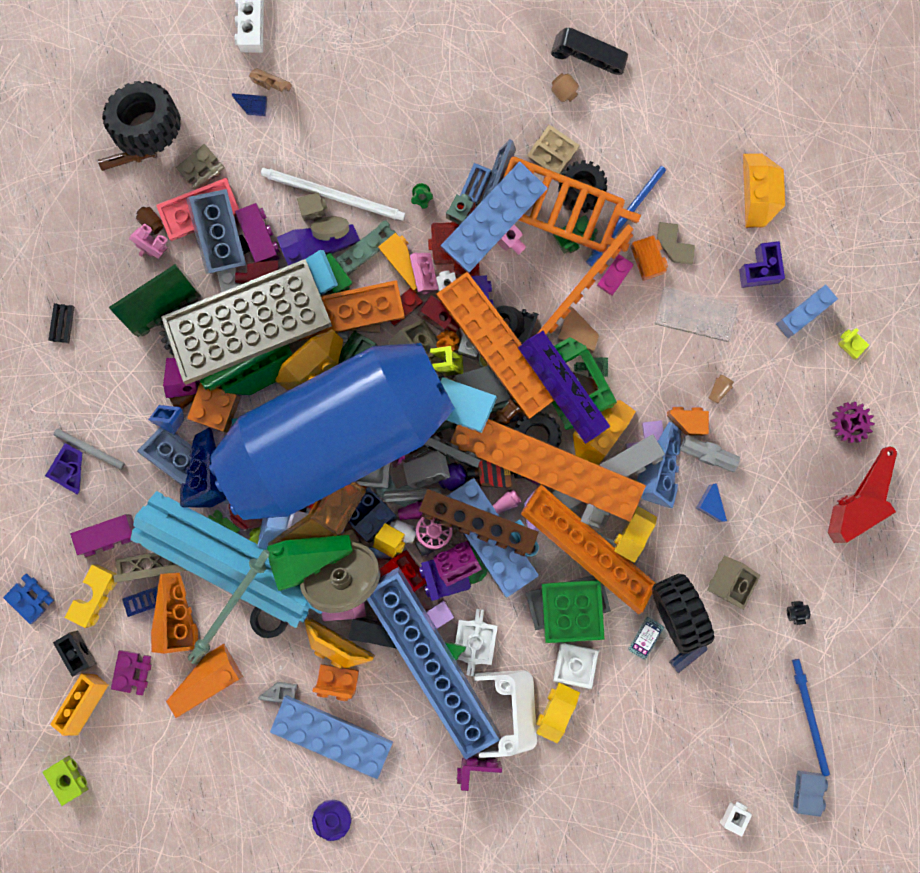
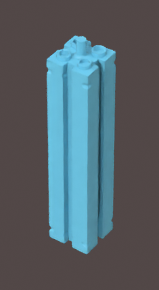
M158 491L148 500L147 505L143 506L135 515L133 523L135 528L131 534V541L140 543L146 549L231 594H234L251 569L249 561L253 558L258 559L262 551L267 550L258 548V544L169 497H164ZM269 558L264 563L266 567L265 572L256 574L240 598L283 622H288L289 625L295 628L300 622L304 623L309 614V609L322 614V611L313 608L306 601L300 584L278 591Z

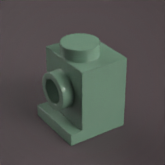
M456 194L446 212V219L460 225L470 215L474 207V203L471 202L472 198L466 194L461 196ZM460 204L464 206V208L458 209L457 206Z

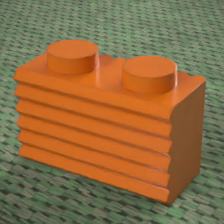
M654 235L634 241L630 247L643 281L665 274L668 263L666 258L661 256V243L658 239H655Z

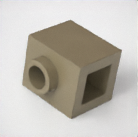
M319 192L297 198L304 221H316L321 219L322 216H326L324 209H327L325 198L320 197Z

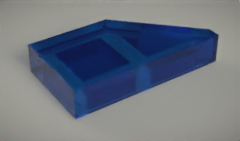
M232 93L233 99L247 115L266 116L267 96Z

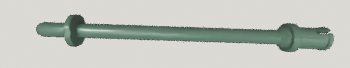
M263 550L258 559L253 558L249 561L251 569L203 640L199 639L194 644L195 648L188 656V661H191L194 657L191 662L192 664H198L203 655L208 653L210 650L209 643L256 574L265 572L266 567L264 563L270 555L268 550Z

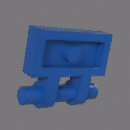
M26 573L21 578L26 583L23 587L20 583H16L3 598L29 624H33L46 611L41 604L45 602L49 606L54 602V599L46 589L43 590L37 584L38 581L34 577L31 578ZM31 590L38 595L36 599L29 593Z

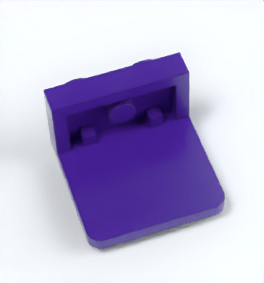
M434 559L421 563L422 567L419 568L420 574L426 580L427 586H425L427 597H431V601L471 588L469 576L446 586L440 578Z

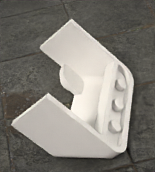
M525 670L474 673L475 681L495 680V688L498 693L512 695L514 735L503 736L499 741V747H487L480 751L479 758L512 756L532 750L537 744L532 675Z

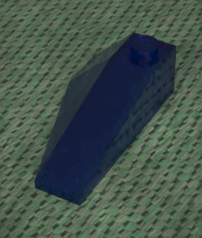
M210 427L194 436L189 454L191 457L190 466L185 469V474H187L186 481L181 484L180 488L181 507L212 508L226 500L223 491L220 492L216 487L215 481H217V478L209 468V465L212 464L211 454L216 449L213 432Z

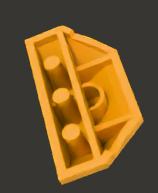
M762 153L743 154L745 227H765L785 206L784 169Z
M331 329L326 333L310 338L282 364L279 374L275 379L276 382L286 390H291L338 365L343 344L342 337Z
M617 400V403L612 408L609 407L601 412L611 427L586 444L575 430L572 434L575 455L599 465L626 429L636 411L623 401Z
M307 617L304 623L310 646L315 651L314 654L322 659L327 657L332 660L331 664L339 669L341 667L348 668L370 662L374 659L375 655L312 618Z

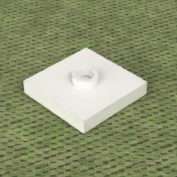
M560 642L553 681L592 689L599 650Z

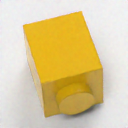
M385 523L375 536L373 547L394 558L397 552L401 553L405 547V534Z

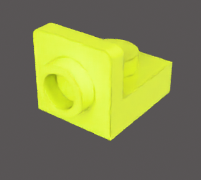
M857 328L851 331L847 329L840 336L842 340L838 343L854 360L869 346L857 334L859 331Z

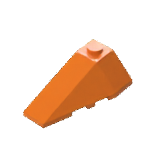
M180 573L160 574L151 630V652L165 654L193 650L195 648L194 644L198 640L197 625L193 622L192 610L187 604V594Z

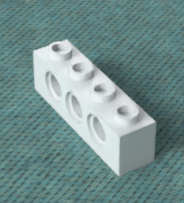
M235 0L236 10H238V16H235V26L238 28V33L234 36L235 45H238L240 52L263 53L264 0ZM248 11H253L251 14L246 15ZM247 29H252L249 33L245 32Z

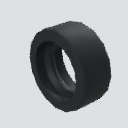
M257 607L253 609L250 616V624L257 635L262 638H273L285 631L288 622H283L282 620L275 630L267 631L261 628L258 616L262 610Z

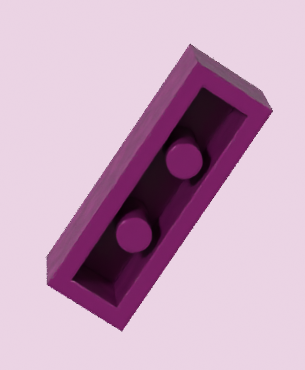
M257 203L236 210L235 213L255 263L279 260L277 253H280L277 242L273 243L271 236L274 234L270 225H266L264 221L267 216L263 207L259 208Z
M125 514L70 533L77 556L84 555L87 558L96 555L97 550H111L115 548L114 545L121 542V545L133 542L131 541V534L135 527L133 526L132 516Z

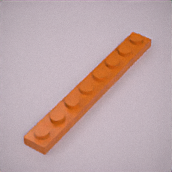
M629 224L539 332L544 331L545 334L548 332L552 334L559 326L556 322L560 318L565 319L571 311L569 309L573 302L577 304L583 297L581 292L585 288L590 289L596 281L593 279L598 272L602 274L609 266L606 262L610 258L615 259L620 253L619 247L623 242L627 244L634 236L631 233L634 229Z

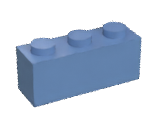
M824 285L776 323V325L787 338H790L837 301L838 298L827 285Z

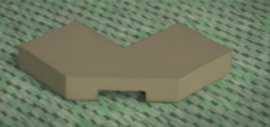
M659 222L657 239L673 263L692 265L695 245L676 243L678 224Z

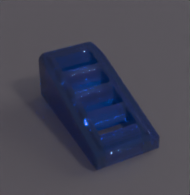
M158 586L123 598L122 601L127 617L154 609ZM150 593H153L155 604L152 603ZM144 595H146L149 604L147 607L143 598ZM138 597L142 606L141 609H139L136 598ZM130 600L133 602L135 611H131Z

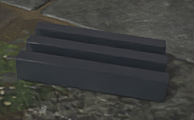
M54 303L49 341L69 344L75 308L73 305L68 306ZM68 310L64 339H61L62 330L64 327L65 311Z

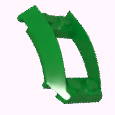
M569 337L554 346L566 363L579 355L581 356L599 390L590 394L589 397L600 412L609 407L612 408L617 403L586 345ZM554 400L552 404L560 416L565 429L574 428Z

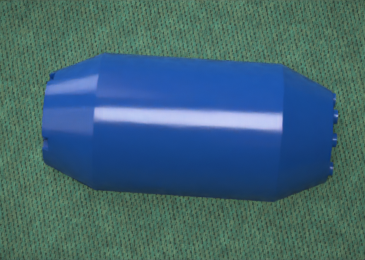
M421 343L372 346L241 415L211 454L212 464L209 465V468L217 478V481H215L216 487L225 494L231 504L230 509L235 516L239 515L243 520L288 517L423 446L454 411L455 407Z

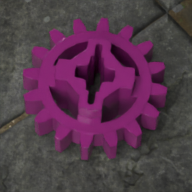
M855 401L851 402V404L847 402L843 406L837 407L839 412L835 411L832 413L835 419L830 420V422L835 423V426L831 427V430H837L835 436L841 435V441L848 439V443H853L854 440L858 443L861 442V438H868L866 433L873 432L870 426L875 425V423L870 422V419L874 416L868 415L870 409L864 410L863 403L857 406ZM853 410L850 414H845L846 411ZM854 431H860L857 435H851Z

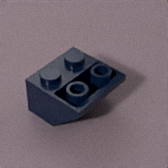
M369 487L341 513L368 543L375 539V536L385 523L389 525L398 517Z

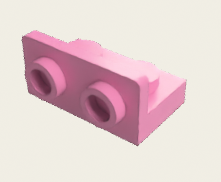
M431 253L411 254L410 259L418 292L427 295L439 290Z

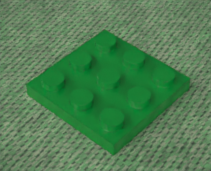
M599 580L541 583L545 643L605 640L601 582Z

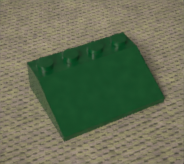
M174 264L109 306V309L132 334L142 337L147 335L154 326L164 324L161 316L196 303L201 294L191 279Z

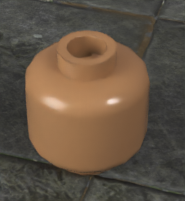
M561 73L551 83L553 85L551 88L552 92L561 102L567 100L571 102L578 95L576 91L579 85L570 74L564 75Z

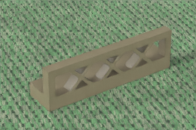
M156 553L115 559L117 575L113 576L114 583L188 570L176 564L173 565V562H170L168 566H163L158 563L161 556ZM144 558H148L153 562L151 567L146 570L139 566ZM128 561L134 565L129 573H123L121 562Z

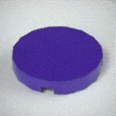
M334 799L326 800L319 804L312 817L314 831L320 838L322 837L327 841H335L344 837L350 829L352 821L351 812L348 807L341 801Z

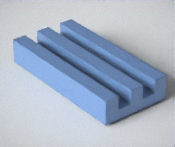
M476 163L473 164L460 196L466 194L476 169H479L468 195L472 198L471 202L477 205L491 174V169ZM484 171L486 172V174L476 194V197L473 198L472 196Z

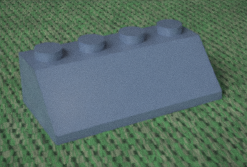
M227 189L186 198L205 273L209 274L246 265Z

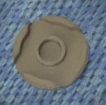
M325 217L316 220L311 225V231L313 236L319 240H330V237L339 239L349 232V222L342 217Z

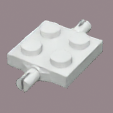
M476 608L475 620L466 621L459 619L455 644L466 646V650L461 653L457 660H463L468 663L466 673L468 676L470 675L471 668V676H474L475 666L478 664L492 665L497 625L487 624L482 621L483 609L480 611V609Z

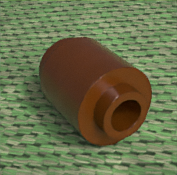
M141 207L137 211L136 220L141 225L146 224L151 227L152 235L158 234L164 228L162 220L151 207Z

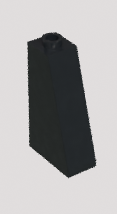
M365 618L352 620L348 639L397 649L381 622Z

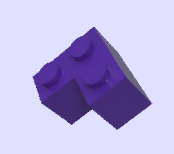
M780 241L758 245L755 248L757 263L744 264L739 269L741 288L779 284L785 279Z

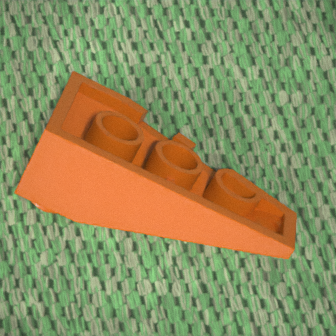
M225 644L207 653L166 702L175 718L244 677Z

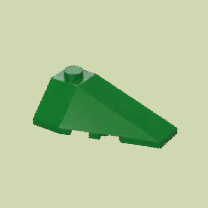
M349 535L286 540L267 546V550L270 552L268 557L278 591L303 583L304 578L313 573L314 575L321 572L320 569L327 564H334L353 552Z

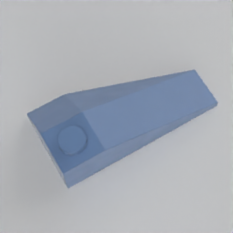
M668 422L658 440L665 453L662 456L664 460L654 466L652 462L646 465L645 468L647 470L638 474L637 481L646 485L641 496L643 500L673 508L678 484H675V473H679L676 456L680 454L681 430L672 422Z

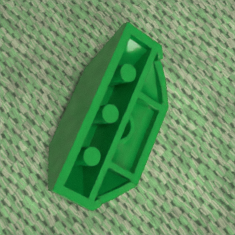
M286 345L222 384L223 391L230 394L252 395L275 383L282 364L293 355L289 345Z

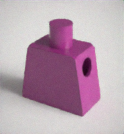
M166 358L163 382L165 397L172 398L196 394L198 383H201V379L185 385L176 359Z

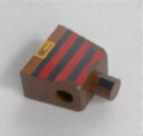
M478 458L480 460L478 467L467 468L468 480L473 478L479 479L481 487L512 488L510 470Z

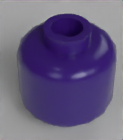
M452 462L448 465L450 478L439 481L440 486L443 489L447 488L449 491H454L464 485L468 476L461 464Z

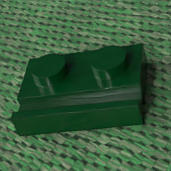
M354 330L341 350L338 364L372 346H378L377 343Z

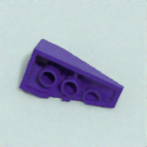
M353 224L349 225V232L339 239L330 237V240H319L313 236L311 228L295 229L277 237L288 266L308 258L319 250H324L326 255L329 253L334 254L360 241Z

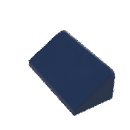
M704 646L688 654L680 652L669 663L677 673H680L705 653L708 648Z

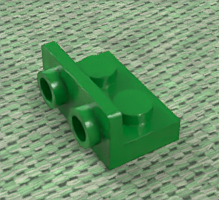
M586 215L577 219L572 233L583 237L589 222ZM597 228L594 229L590 238L592 241L596 239ZM553 234L564 254L567 252L573 253L580 248V244Z

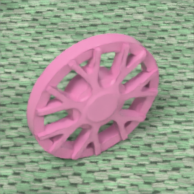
M422 517L416 526V537L424 547L440 549L450 541L452 526L451 528L448 527V530L442 531L441 526L443 525L434 523L435 518L432 521L429 520L431 524L427 526L423 521L425 518ZM419 527L425 528L426 533H419ZM441 534L448 537L446 541L439 538ZM425 536L430 538L427 543L422 540ZM432 539H437L439 545L433 546Z

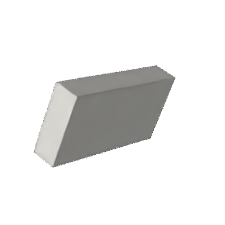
M588 504L581 522L604 530L610 513Z

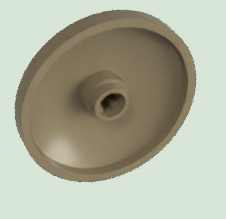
M351 542L353 549L351 554L334 564H327L320 569L321 572L314 575L313 573L303 579L304 582L300 584V588L306 601L313 608L327 613L348 611L365 602L375 591L380 579V566L374 553L362 544Z

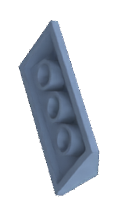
M511 139L498 151L481 202L502 181L509 161L515 154L516 147Z
M161 427L137 450L140 455L197 498L209 490L217 480L209 468V465L212 463L208 457L176 433L173 435Z

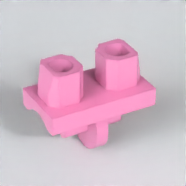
M143 224L131 234L129 240L134 242L135 246L141 250L139 256L143 257L146 253L150 257L154 256L159 259L168 248L166 246L167 238L162 235L153 238L150 235L151 227Z

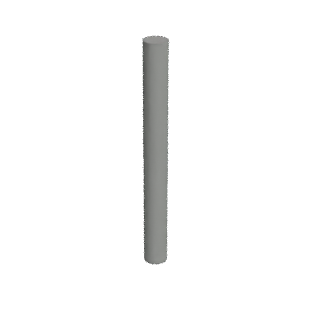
M60 429L54 431V436L120 470L123 469L125 463Z

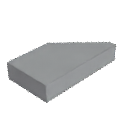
M277 682L261 694L258 700L282 703L286 695L295 698L297 684Z

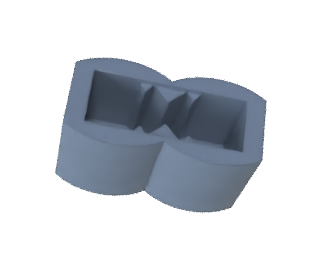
M797 771L793 810L797 814L821 817L822 811L824 812L826 808L823 796L824 792L828 789V781L821 773Z

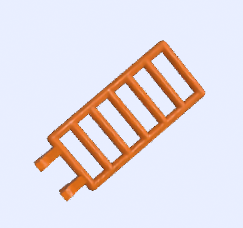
M515 156L511 157L504 177L519 161L533 174L535 172L545 176L542 183L547 187V190L534 203L530 216L523 214L519 219L521 222L604 253L608 245L610 246L615 240L612 238V234L619 217L628 219L636 224L640 220V214L623 208L625 200L621 197ZM553 179L563 184L549 220L545 223L537 220V216ZM571 186L579 189L580 193L566 229L563 230L554 225L568 189ZM587 193L597 196L598 199L585 233L581 237L572 232ZM607 200L615 203L616 206L602 242L599 244L590 240L604 202ZM623 242L619 249L627 252L630 244Z

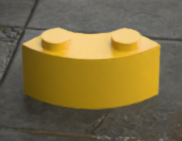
M637 506L631 521H628L622 533H618L616 536L614 552L635 563L656 525L657 516Z
M558 683L555 689L551 688L547 697L549 702L545 711L538 716L536 725H538L536 734L558 743L565 733L569 719L576 708L580 692L561 683Z

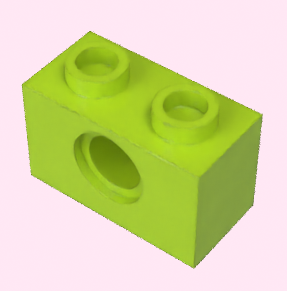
M70 756L65 757L42 772L61 806L89 790L87 780L84 776L80 775L76 761ZM65 775L70 778V784L65 782Z

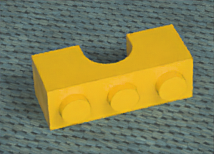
M98 564L91 565L83 583L92 588V599L89 602L81 599L73 600L64 618L84 628L94 626L99 619L98 613L108 601L107 595L109 591L113 590L117 584L114 583L113 576L117 574Z

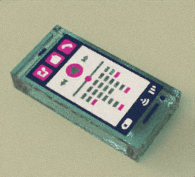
M646 617L628 650L646 660L664 626Z

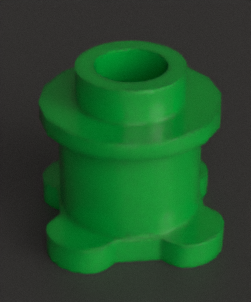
M419 183L413 187L411 203L421 206L422 209L427 208L429 201L433 199L429 186Z

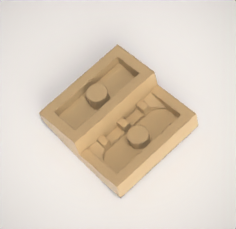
M548 125L527 156L544 168L561 174L580 145L551 125Z

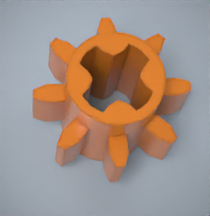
M446 330L436 336L438 339L436 342L437 348L451 346V350L454 352L459 349L457 345L459 337L455 332Z

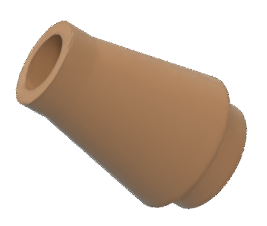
M722 374L719 378L716 377L708 398L718 404L733 388L734 381Z

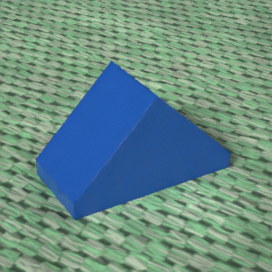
M158 405L148 420L174 435L185 419L183 409L180 407Z
M717 483L711 484L707 487L696 509L718 522H725L727 519Z

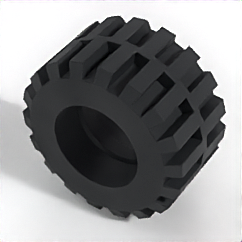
M581 160V164L576 161L573 163V166H567L566 171L564 170L562 175L574 180H587L591 183L592 187L605 192L607 190V177L604 178L605 172L603 170L599 171L600 166L598 164L596 167L593 166L594 162L590 161L587 164L586 160ZM559 182L558 192L560 191L563 183ZM571 186L568 189L563 205H569L568 209L572 211L579 193ZM587 194L581 210L584 213H587L589 209L591 211L594 210L598 197Z
M538 412L530 419L524 415L517 422L514 430L524 434L532 426L543 427L548 433L547 443L559 448L562 441V431H560V425L556 423L554 417L551 418L547 413Z

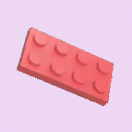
M227 178L156 205L170 241L195 232L186 198L190 196L227 189L233 216H237L235 211L239 210Z

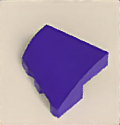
M64 443L45 476L78 495L80 492L82 452Z

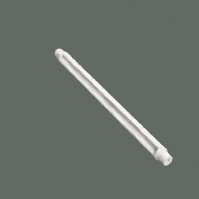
M262 168L261 176L267 177L268 180H274L311 193L319 192L321 196L371 211L393 220L403 221L405 218V213L399 211V209L278 172L271 168Z

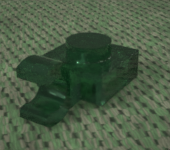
M593 357L603 376L608 377V358ZM576 362L574 364L575 372L588 371V377H592L584 362Z

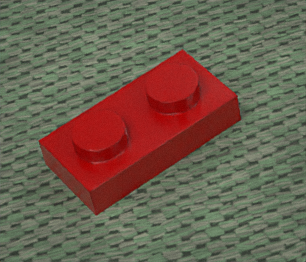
M411 287L401 295L405 318L423 304L421 298ZM404 319L390 322L395 327Z

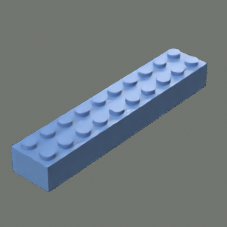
M398 567L380 577L375 591L367 600L465 760L500 741L498 729L400 568Z

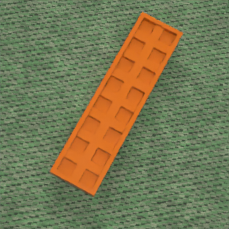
M468 272L436 293L437 298L528 419L554 401L551 394L518 349L522 345Z

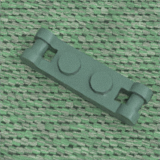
M387 220L381 222L377 228L345 253L335 258L347 276L380 251L378 246L396 232L391 230ZM382 232L387 235L384 239L380 236ZM350 259L353 263L348 265L345 261Z

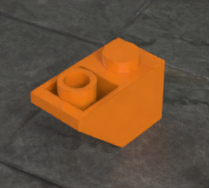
M672 407V410L667 412V417L685 435L705 436L709 434V411H703L701 407H693L691 410H684V407Z

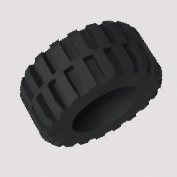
M135 81L134 84L128 83L122 89L118 88L115 90V94H111L108 98L109 102L105 103L102 119L104 120L105 129L121 151L127 152V154L132 156L137 154L139 157H145L146 154L151 156L155 155L157 151L162 152L165 150L164 147H169L173 143L172 140L173 138L176 139L181 127V116L171 95H169L165 88L157 83L152 84L149 81H144V83ZM154 112L153 116L145 123L135 126L130 125L139 115Z
M678 573L655 583L652 587V594L666 630L678 650L683 654H688L711 644L715 638L712 623L690 579L685 574Z

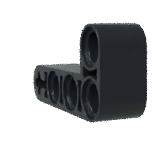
M564 28L556 35L551 55L557 59L563 60L571 55L615 75H622L624 73L628 59L627 52L573 28Z

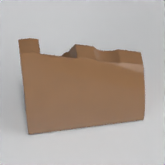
M259 68L252 70L249 75L253 83L267 90H270L272 87L280 92H283V90L289 92L292 87L290 82Z
M570 306L569 309L571 311L564 319L558 339L564 341L571 337L586 345L588 350L593 353L599 334Z

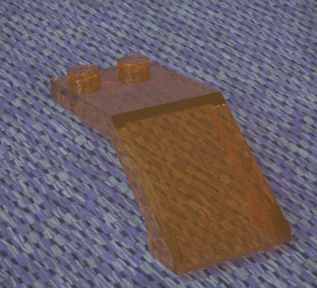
M353 482L318 500L307 516L271 540L268 546L286 540L341 535L364 496L366 489L357 482Z

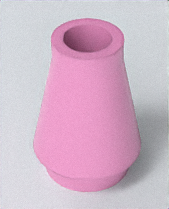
M513 489L511 491L508 490L492 506L499 515L502 512L518 507V504L522 501Z

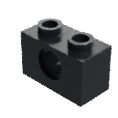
M78 630L69 632L53 642L72 677L96 665Z

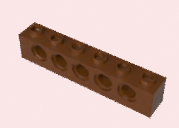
M427 489L419 512L422 513L421 517L432 521L433 518L441 520L440 524L451 528L454 525L459 527V532L467 535L470 532L478 535L477 539L488 542L489 539L496 542L495 546L507 549V546L515 549L514 553L524 557L526 554H531L539 533L536 530ZM438 504L446 506L447 511L444 515L436 513L435 507ZM457 511L463 512L465 514L464 521H455L454 513ZM475 518H480L483 521L481 529L473 527L472 522ZM494 525L500 526L502 530L501 535L498 537L493 536L491 533V528ZM513 532L518 533L520 536V541L517 544L512 543L509 539L510 534Z

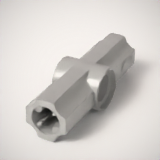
M688 435L685 436L680 446V451L699 458V461L708 465L719 466L730 472H735L740 462L739 456L722 450L720 446L711 442L700 441Z

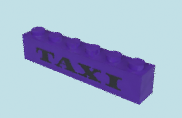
M544 331L532 336L518 347L585 444L611 427Z

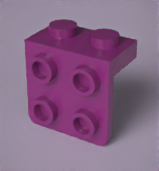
M471 756L466 760L462 758L461 768L457 767L456 778L457 784H460V790L469 791L470 771L502 773L501 762L497 761L498 759L494 757H486V760H480L477 756Z

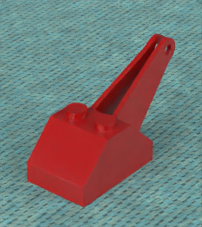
M889 446L881 449L856 492L849 497L846 495L837 500L838 504L833 506L828 528V535L833 543H848L896 513L892 504L886 501L897 457V451L894 447Z

